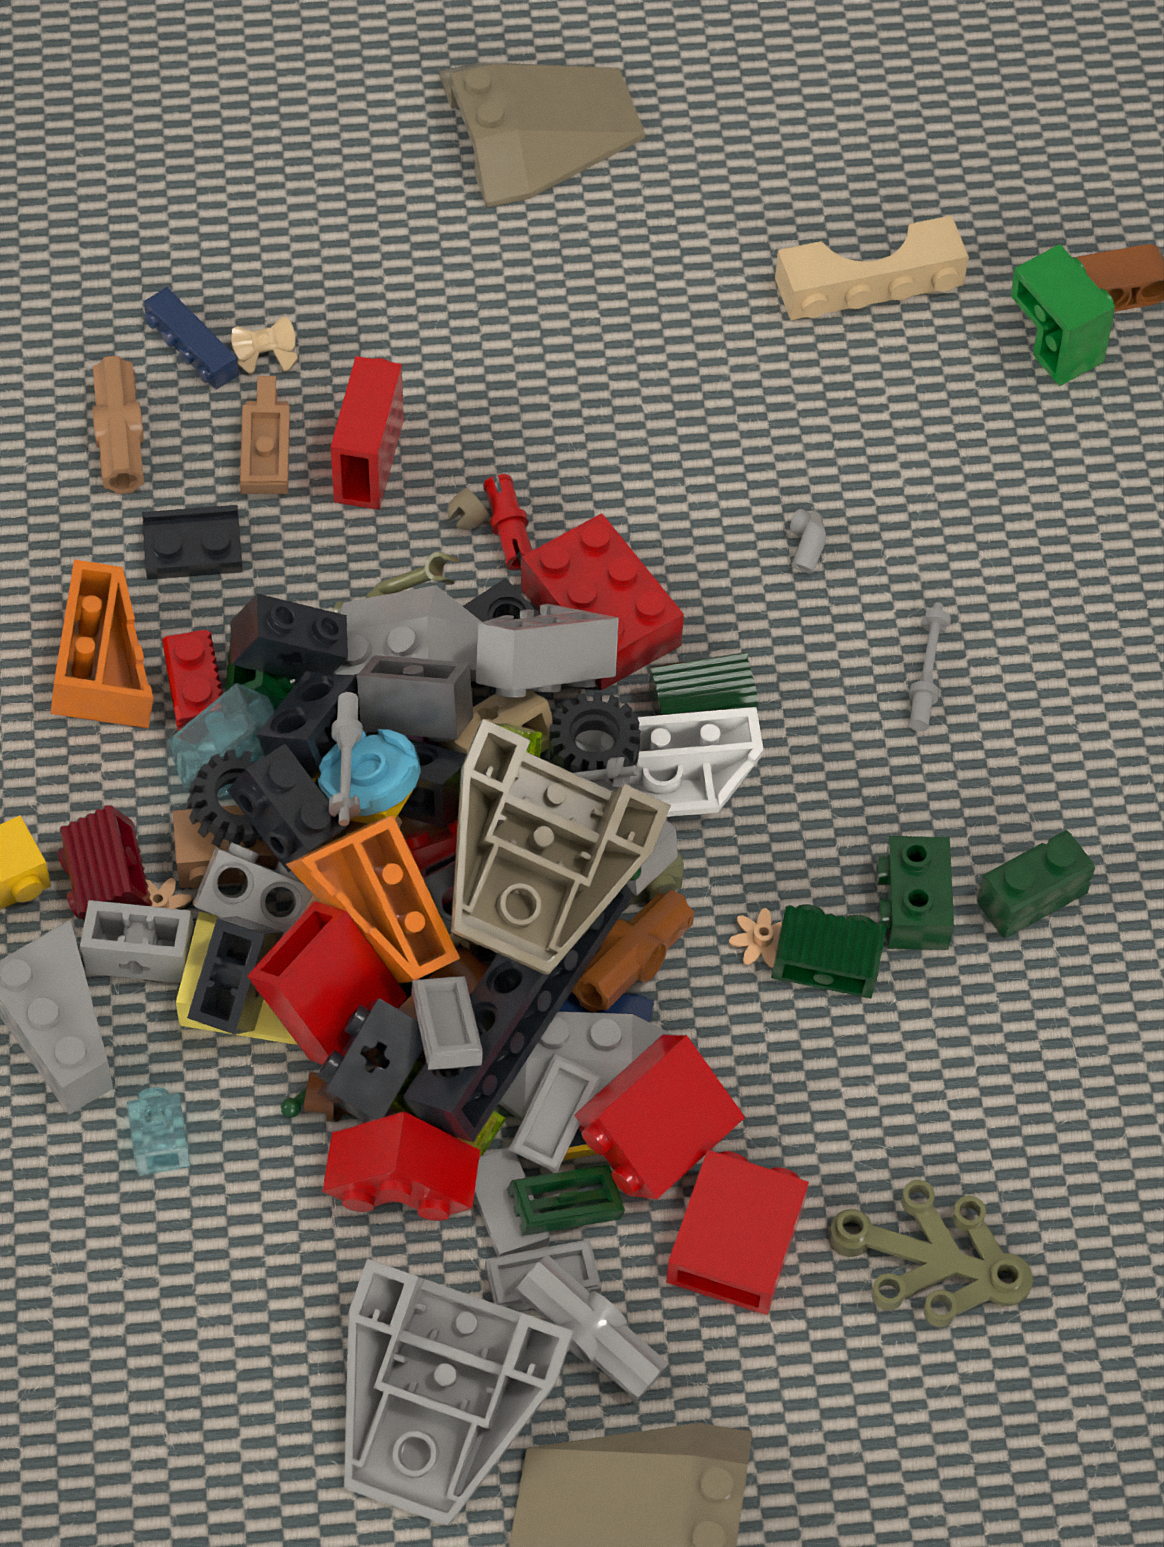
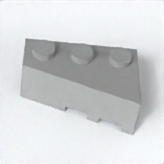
M552 604L540 605V615L535 617L534 610L526 609L520 611V619H513L514 616L505 615L478 623L476 683L496 687V694L499 696L523 697L526 696V689L529 688L539 692L561 691V684L573 687L595 686V679L616 676L618 617Z
M70 919L0 960V1017L68 1115L113 1089L105 1048Z

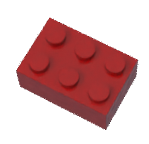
M602 513L521 556V589L539 612L540 605L552 604L619 618L616 676L595 679V683L601 691L681 647L684 613Z

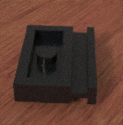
M238 505L142 512L147 580L243 572Z

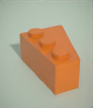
M74 559L50 714L149 728L153 694L151 686L147 682L143 664V651L137 639L134 626L135 617L123 567Z
M393 815L376 820L286 864L321 903L348 912L397 983L417 980L460 959Z

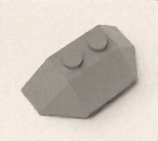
M437 585L344 602L338 611L340 614L347 615L348 659L333 674L357 677L374 655L467 662L470 663L471 682L476 681L478 623L481 621Z
M558 1012L499 1104L522 1121L554 1053L603 1076L593 1095L594 1097L661 1035L673 1034L633 1014Z

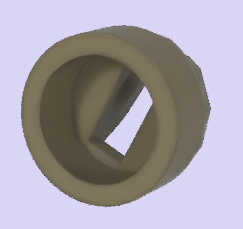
M464 488L455 495L448 505L447 513L449 520L460 516L461 519L457 522L456 527L462 530H471L489 518L484 505L467 488Z

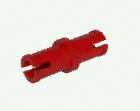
M499 474L498 479L502 492H498L493 476L483 483V489L487 495L493 515L490 525L492 532L499 536L506 559V567L510 570L518 571L521 570L517 552H520L521 556L533 550L526 529L529 520L526 511L519 506L512 477L507 474Z

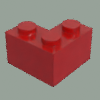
M406 1112L397 1113L332 1132L322 1192L341 1200L345 1208L356 1212H369L374 1209V1206L389 1202H401L418 1210L417 1214L424 1219L444 1221L449 1218V1215L472 1209L481 1150Z

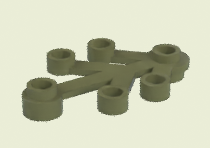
M913 1180L906 1184L901 1204L908 1214L915 1217L929 1243L874 1226L866 1214L855 1209L843 1210L832 1220L829 1241L837 1253L846 1257H856L863 1254L868 1248L922 1265L900 1276L893 1273H885L875 1280L872 1289V1299L875 1305L883 1310H894L902 1304L903 1299L955 1275L975 1282L954 1293L946 1290H935L927 1296L923 1313L925 1319L933 1326L945 1327L953 1322L956 1315L988 1300L1001 1306L1019 1304L1027 1298L1033 1285L1031 1268L1019 1256L1003 1253L984 1221L986 1207L975 1196H964L956 1202L952 1220L959 1230L968 1233L981 1259L961 1253L933 1205L935 1198L933 1187L924 1180ZM919 1192L924 1194L927 1201L923 1204H916L910 1200L909 1195ZM965 1208L973 1209L978 1214V1218L967 1220L962 1217L960 1211ZM855 1223L860 1226L862 1231L858 1234H849L843 1229V1225ZM1001 1271L1010 1272L1015 1276L1016 1281L1010 1284L1004 1283L998 1278L997 1274ZM886 1285L892 1286L897 1290L898 1295L894 1298H886L880 1293L879 1289ZM935 1302H943L949 1307L950 1312L945 1315L937 1314L932 1310L931 1305Z

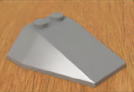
M367 1259L349 1309L344 1488L449 1526L557 1384L574 1331Z

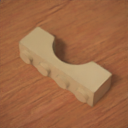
M951 215L909 224L907 237L903 245L892 255L875 261H855L844 258L830 250L822 241L780 249L777 255L775 280L790 320L805 317L816 318L825 313L850 308L860 309L870 304L890 300H905L915 295L934 291L944 292L955 287L964 286L969 256Z

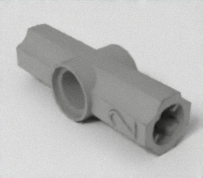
M546 1255L538 1261L516 1287L515 1292L549 1323L574 1331L569 1350L575 1356L589 1365L592 1363L597 1365L636 1402L668 1367L669 1364L627 1327L628 1322L615 1305L596 1291L588 1292L550 1256Z

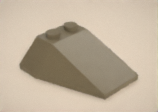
M479 62L439 71V77L450 108L459 107L474 149L475 177L486 208L530 199L645 139V131L620 68Z
M482 719L461 767L451 932L548 975L652 854L671 805L626 784L612 792L526 752L530 743L529 739Z
M693 1423L528 1447L525 1454L509 1547H736L752 1431Z

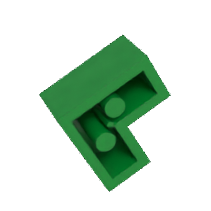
M1059 244L1015 267L1010 296L1037 326L1033 356L1056 383L1061 386L1104 363L1115 306L1110 294L1103 288L1099 289L1087 275L1082 262L1076 257H1071L1063 246Z

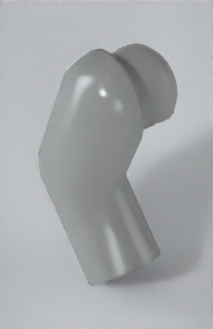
M799 509L793 515L790 529L793 534L802 535L791 565L799 571L813 574L826 542L823 518L819 513L815 511L808 513L806 510Z

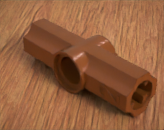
M670 890L667 893H658L629 922L624 919L616 921L600 946L599 952L592 958L572 989V992L579 1000L580 1006L593 1013L601 1009L608 1010L637 980L647 983L657 974L666 957L667 950L693 925L695 912L689 907L683 895L674 890Z

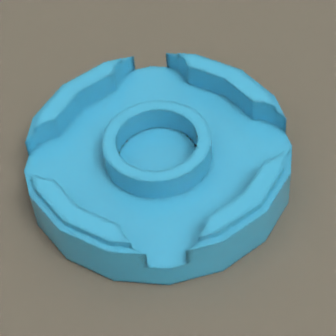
M377 729L379 735L366 737L363 731L362 739L354 744L351 754L350 799L354 795L360 799V813L357 816H368L386 811L403 801L416 787L421 773L419 757L414 745L405 735L392 730ZM338 743L323 757L319 767L321 771L320 778H318L319 788L328 801L331 796L340 793L341 751L339 750Z

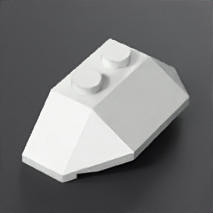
M757 707L638 717L640 722L639 730H641L639 759L637 763L639 774L638 776L630 777L628 786L670 804L671 807L667 817L719 812L763 755ZM598 730L582 732L575 739L576 745L588 752H603L610 749L614 744L612 736Z

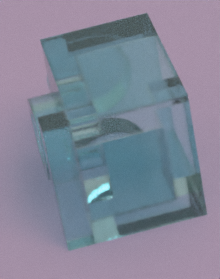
M152 1087L139 1092L137 1100L127 1101L133 1153L138 1176L191 1168L180 1094H169V1091L165 1088Z

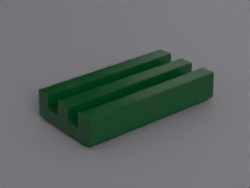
M610 1165L511 1180L507 1191L509 1197L515 1199L516 1203L513 1209L516 1217H521L522 1222L519 1227L522 1236L620 1220L625 1212V1208L617 1185L612 1178ZM601 1183L604 1187L583 1192L560 1193L559 1196L529 1200L528 1195Z

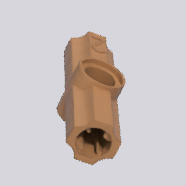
M120 356L103 357L100 363L93 366L96 406H92L97 448H100L101 477L105 489L113 490L116 494L133 493L137 487L144 485L141 443H144L140 401H136L135 371L133 363L123 360Z

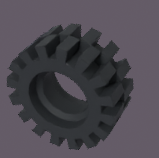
M593 692V701H587L585 693L576 695L575 706L569 699L562 703V712L556 710L552 716V724H550L549 731L550 760L553 759L554 765L571 773L606 769L609 759L616 757L625 758L624 767L637 766L641 730H639L640 722L637 715L632 717V708L627 703L619 709V698L611 695L608 703L603 702L602 692ZM598 730L612 736L614 744L610 749L603 752H588L579 748L576 745L575 739L582 732Z
M226 750L223 759H221L219 753L212 756L208 764L204 763L200 768L189 791L187 809H193L189 816L192 825L200 822L201 826L198 833L203 838L209 832L215 835L211 844L220 847L223 840L229 841V846L231 842L237 845L244 842L245 848L253 847L257 839L261 842L264 840L246 815H235L228 812L219 804L217 796L220 788L233 784L248 767L254 764L250 761L253 752L244 750L240 758H236L235 750Z

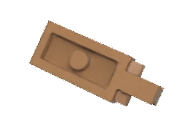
M257 376V401H246L245 405H242L241 494H288L290 405H288V401H277L276 376Z

